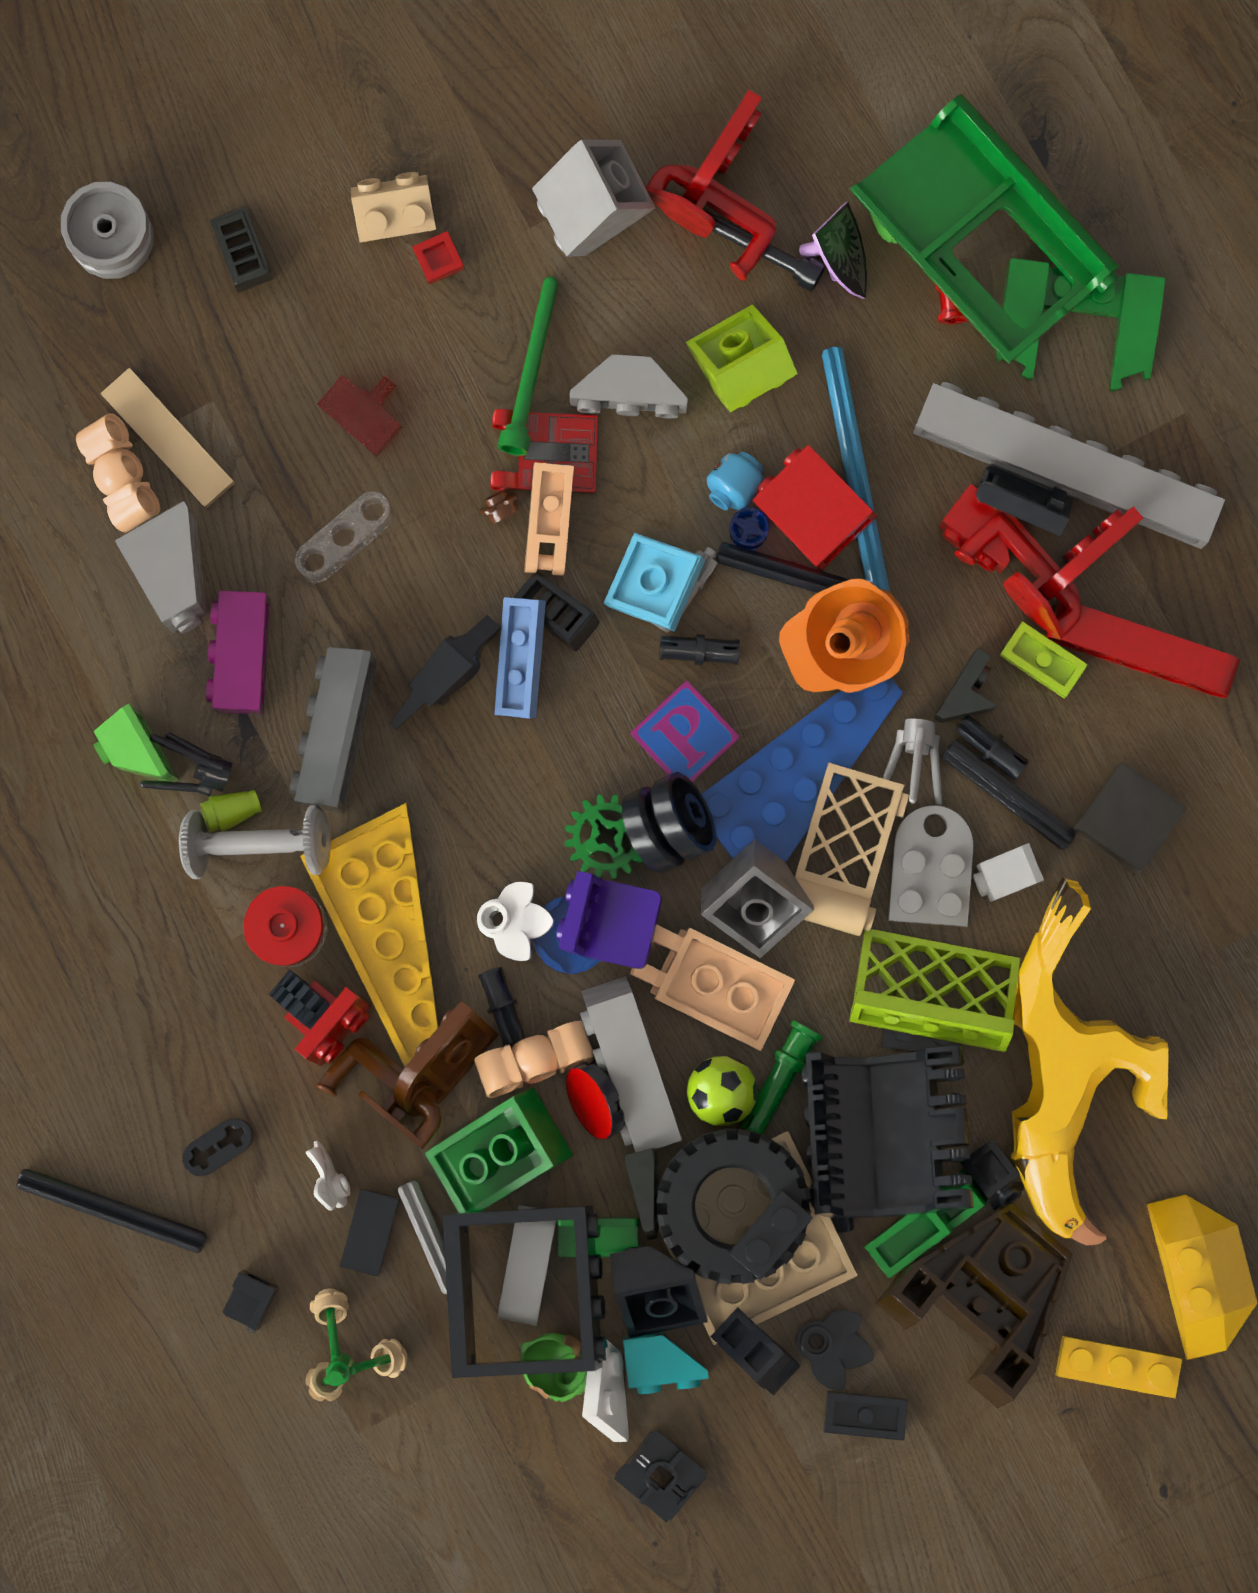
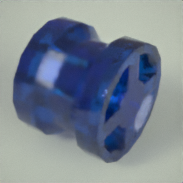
M753 507L743 508L732 517L729 528L730 539L734 545L755 550L766 541L769 522L765 514L759 509Z

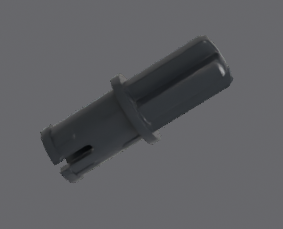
M969 715L965 716L956 727V731L960 736L983 753L981 756L982 760L988 759L1012 780H1015L1029 763L1027 758L1016 752L1002 740L1004 737L1002 734L996 737Z
M497 967L479 974L478 977L490 1007L487 1009L488 1014L493 1013L504 1046L510 1045L512 1047L517 1042L525 1039V1035L514 1007L518 1002L511 996L502 967Z

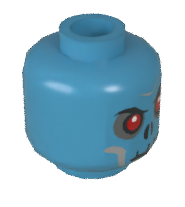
M745 452L726 454L707 476V486L711 491L709 498L722 510H728L729 507L735 510L747 508L752 499L758 494V485L764 480L762 465Z

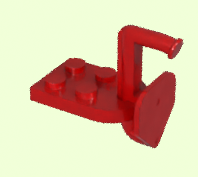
M748 90L699 170L687 165H666L657 170L645 187L651 200L666 216L700 237L708 238L716 225L715 220L702 210L705 204L753 234V238L736 262H730L731 270L742 281L747 279V275L756 266L775 236L776 223L771 216L713 180V177L717 171L725 174L742 146L736 140L740 139L745 142L762 114L756 109L762 97L751 90ZM671 180L686 189L683 197L664 191Z
M1134 506L1124 514L1117 509L1092 530L1096 538L1093 539L1088 534L1063 556L1067 563L1061 568L1016 517L1005 512L993 516L969 537L960 550H956L954 554L964 563L974 565L976 563V556L999 536L1036 578L1031 583L1025 576L1015 572L1003 582L1005 591L1030 620L1057 639H1061L1078 623L1082 612L1080 597L1072 581L1143 519V516ZM1053 597L1066 609L1058 618H1056L1048 603Z

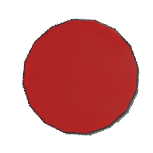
M582 1062L572 1067L567 1072L565 1084L568 1099L579 1122L589 1134L599 1140H607L617 1135L623 1129L624 1112L623 1110L617 1111L615 1103L620 1101L611 1079L600 1067L594 1064L588 1066L587 1062Z

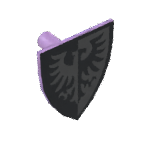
M845 202L812 234L813 242L800 245L799 252L801 257L806 259L821 256L832 281H837L850 294L866 299L867 268L863 241L849 202Z

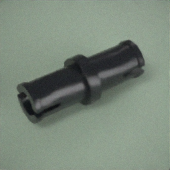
M661 634L659 660L694 661V665L701 666L703 662L738 665L740 640L705 638L704 634H696L695 638L665 636Z

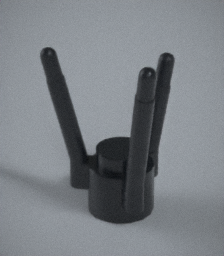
M170 732L166 733L165 738L157 734L150 735L151 741L197 762L193 778L200 780L199 784L142 780L140 782L142 788L197 792L206 796H210L213 789L223 792L231 773L232 762L208 753Z

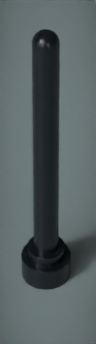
M702 209L716 222L712 230L713 232L746 249L754 235ZM771 244L768 245L762 255V258L794 274L793 279L799 281L798 286L811 293L816 288L826 268L824 263L814 258L808 260L803 257L802 260H799Z

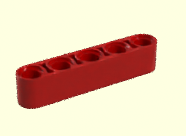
M1058 600L1054 609L1056 618L1066 611ZM1081 605L1080 620L1061 639H1057L1049 632L1046 633L1045 637L1058 645L1219 698L1229 697L1240 663V659L1225 652Z

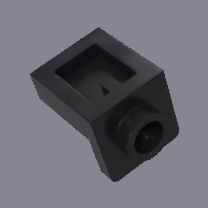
M993 1139L970 1155V1159L961 1162L994 1210L1000 1206L1006 1207L1014 1203L1021 1196V1191L1025 1189L1019 1172Z

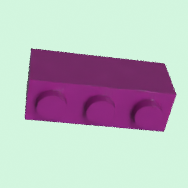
M219 591L218 601H212L211 624L217 625L216 640L209 641L208 660L209 663L214 664V679L207 680L206 701L212 703V709L217 713L264 715L270 598L266 593Z

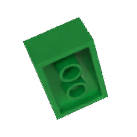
M534 1087L511 1097L425 1152L426 1157L459 1213L484 1211L574 1156Z

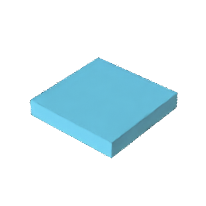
M634 533L603 604L608 608L675 632L706 560L700 555Z

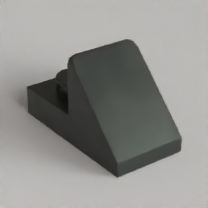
M979 648L975 650L934 716V720L941 723L964 718L967 715L973 716L990 712L997 707L993 702L971 690L972 686L980 689L992 669L986 666L991 655Z

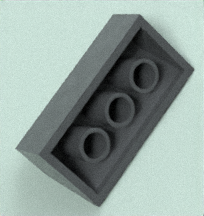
M328 647L326 657L319 656L315 679L321 680L318 695L311 694L307 708V717L312 718L309 733H302L298 755L304 756L301 772L294 771L290 785V794H295L294 802L298 805L308 807L310 805H318L322 810L344 814L377 661L371 651Z

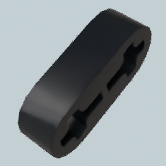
M232 1118L222 1122L185 1148L182 1158L185 1169L195 1176H205L213 1173L251 1146L253 1130L246 1121L240 1118ZM229 1126H232L234 1129L242 1128L245 1134L241 1137L243 1144L240 1147L235 1143H231L222 1148L219 1144L220 1141L228 1137L229 1132L227 1128ZM214 1146L217 1150L215 1154L207 1159L209 1166L206 1169L202 1165L194 1166L191 1160L196 1157L193 1151L195 1148L198 1147L199 1150L206 1151Z

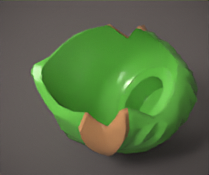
M554 1332L543 1334L521 1344V1361L582 1358L581 1343L571 1335ZM587 1371L524 1374L523 1376L529 1388L539 1392L545 1399L549 1398L555 1402L559 1400L564 1402L585 1392Z

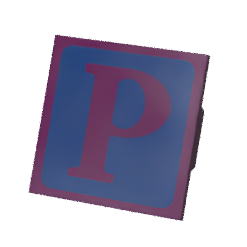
M687 680L629 733L668 775L680 772L692 782L740 738L733 728Z

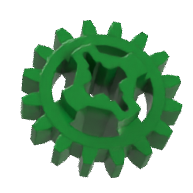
M601 794L597 795V805L594 806L587 800L582 801L585 811L582 814L576 811L571 812V816L576 821V824L565 825V831L573 834V839L564 842L565 847L575 848L576 850L570 857L571 862L581 859L584 862L581 872H587L590 868L595 869V876L599 878L602 877L603 871H609L611 879L616 880L617 870L620 868L629 875L631 873L629 862L634 861L641 864L642 860L633 846L628 854L625 853L621 846L623 836L627 834L623 818L618 821L604 819L600 813L610 811L622 816V806L618 805V795H613L610 803H605ZM588 821L592 827L590 839L581 844V829L584 823ZM596 822H599L601 827L605 828L608 832L612 830L617 832L614 836L617 853L608 844L602 843L599 845L596 842L600 838L599 827ZM596 853L606 854L611 857L614 863H600L590 857Z

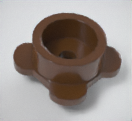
M505 490L499 491L484 499L486 506L479 511L483 516L487 515L491 524L496 523L518 511L515 503L517 496L514 493L507 495Z

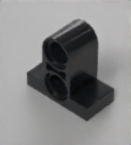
M738 1307L710 1336L759 1386L769 1391L773 1396L801 1367L795 1359Z

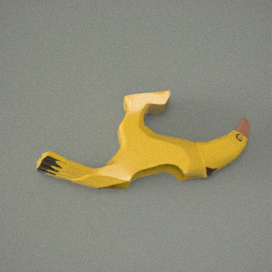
M1062 878L1047 907L1040 929L1034 935L1018 974L1013 1020H1015L1014 1024L1022 1029L1028 1042L1033 1086L1028 1102L1012 1111L1014 1152L1010 1155V1158L1021 1176L1022 1183L1035 1213L1045 1225L1059 1236L1071 1238L1087 1246L1100 1244L1107 1239L1106 1234L1099 1231L1083 1212L1079 1203L1073 1175L1074 1147L1083 1128L1093 1095L1100 1082L1114 1068L1128 1069L1136 1076L1132 1090V1097L1136 1106L1151 1116L1167 1119L1168 1043L1158 1036L1140 1038L1131 1035L1111 1020L1083 1021L1063 1003L1054 990L1052 976L1071 937L1091 910L1088 895L1082 890L1079 882ZM1017 1118H1029V1119L1026 1120V1121H1022V1122H1021V1121L1018 1120Z

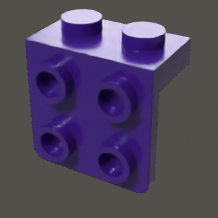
M577 871L575 880L572 879L566 892V901L569 903L566 918H562L558 925L557 941L560 942L558 949L570 954L635 969L646 967L662 904L661 894L657 891L603 880L591 873Z

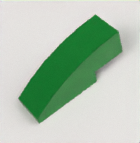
M962 1168L960 1171L956 1173H964L966 1175H969L965 1168ZM973 1179L972 1185L944 1188V1190L972 1189L974 1208L900 1216L865 1245L864 1248L888 1278H891L941 1241L955 1227L985 1206L987 1198Z

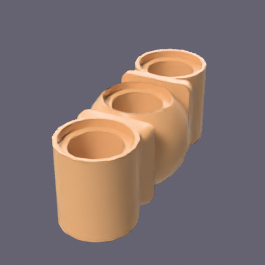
M109 413L80 430L76 435L78 448L86 457L87 464H95L93 470L94 482L102 493L108 495L103 501L107 505L108 516L112 524L121 532L127 533L158 515L160 512L159 500L150 488V483L141 482L143 467L137 456L129 451L133 445L129 441V433L123 421L115 414Z
M573 1021L547 1031V1037L544 1035H534L514 1044L512 1050L510 1045H506L505 1047L484 1052L477 1056L474 1062L487 1097L493 1098L512 1092L517 1088H522L523 1082L527 1084L540 1082L552 1077L558 1070L561 1074L582 1062L589 1064L595 1060V1056L583 1022Z

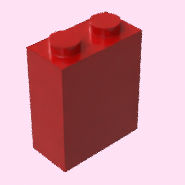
M807 445L803 450L800 447L795 449L785 459L783 464L786 467L776 477L770 475L758 485V494L752 501L817 568L823 571L878 515L813 448Z

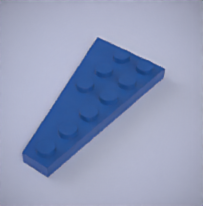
M892 678L857 692L839 691L702 794L713 817L716 838L732 859L755 839L786 863L809 829L827 764L832 763L851 769L903 692ZM833 774L829 787L832 794L845 776ZM827 796V798H826V801H825L824 806L826 805V803H827L828 800H829L828 796Z

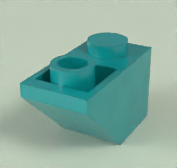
M663 1332L629 1338V1336L623 1337L629 1389L637 1388L638 1394L660 1392L662 1384L677 1383V1389L696 1388L701 1386L700 1380L709 1379L707 1367Z

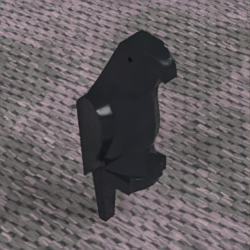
M486 615L466 634L458 637L449 635L448 638L444 639L408 685L413 691L389 724L397 730L425 703L430 706L439 703L444 707L450 700L449 696L477 674L480 669L479 659L481 658L482 651L501 630V626Z

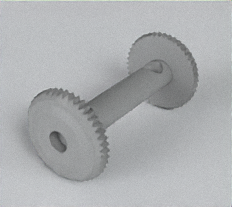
M310 805L305 814L303 830L226 831L209 834L207 833V825H205L203 815L198 810H191L183 818L179 831L181 863L185 872L191 878L201 879L205 870H207L208 854L220 856L304 851L308 870L313 875H319L327 867L330 858L331 838L328 819L325 812L318 805Z

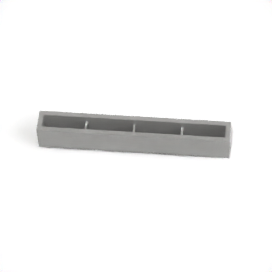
M951 383L932 384L912 434L987 464H995L1052 490L1056 486L1067 491V496L1110 513L1119 509L1124 514L1134 506L1143 516V519L1138 524L1199 549L1208 544L1225 499L1216 496L1217 491L1202 484H1195V487L1180 482L1181 477L1168 470L1159 469L1158 472L1145 468V463L1136 457L1123 455L1120 458L1107 452L1108 448L1105 445L1096 441L1087 440L1086 443L1075 440L1071 438V432L1061 427L1050 426L1048 429L1035 424L1036 419L1026 413L1014 411L1013 414L1000 410L998 409L1000 405L991 399L978 397L975 400L962 394L963 390L960 387Z

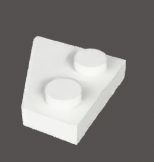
M607 1340L608 1348H606V1361H602L603 1368L596 1371H587L582 1417L613 1442H627L629 1440L623 1373L624 1361L622 1352Z

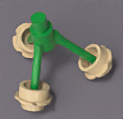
M332 1288L320 1291L315 1296V1300L310 1302V1310L315 1314L316 1321L320 1324L328 1325L331 1354L330 1363L321 1362L317 1364L315 1369H310L306 1375V1385L310 1388L309 1394L317 1401H323L324 1399L333 1401L337 1399L342 1393V1386L348 1381L350 1375L374 1368L381 1376L395 1378L407 1366L408 1356L406 1349L396 1339H390V1341L389 1339L381 1340L372 1349L371 1359L362 1362H353V1359L348 1354L341 1353L337 1323L346 1318L349 1303L347 1302L348 1297L344 1293Z

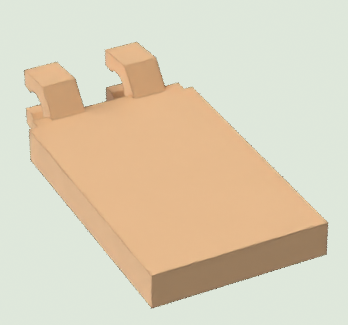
M656 925L653 942L670 950L661 970L647 964L643 969L632 968L630 975L653 985L650 993L655 995L653 999L761 1051L795 979L694 929L687 928L686 931L680 929L677 935Z

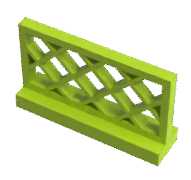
M870 929V931L865 930L849 1022L1006 1052L1014 1031L1015 1020H1013L1020 958ZM871 942L887 945L894 955L880 963L870 951ZM914 951L925 952L933 962L918 970L908 955ZM954 958L965 960L972 970L958 978L946 963ZM900 960L911 976L897 984L886 971V968ZM868 962L872 966L869 970H867ZM992 966L1010 969L1009 978L996 985L985 970ZM937 968L950 982L938 991L924 977ZM876 974L889 987L888 990L881 994L864 991L865 981ZM978 976L989 991L975 999L964 986V983ZM917 981L928 997L921 1001L910 1000L903 989ZM956 989L967 1004L960 1009L951 1008L941 997ZM1007 989V994L1005 996V994L1002 991ZM995 997L1005 1009L1004 1018L988 1015L981 1004Z

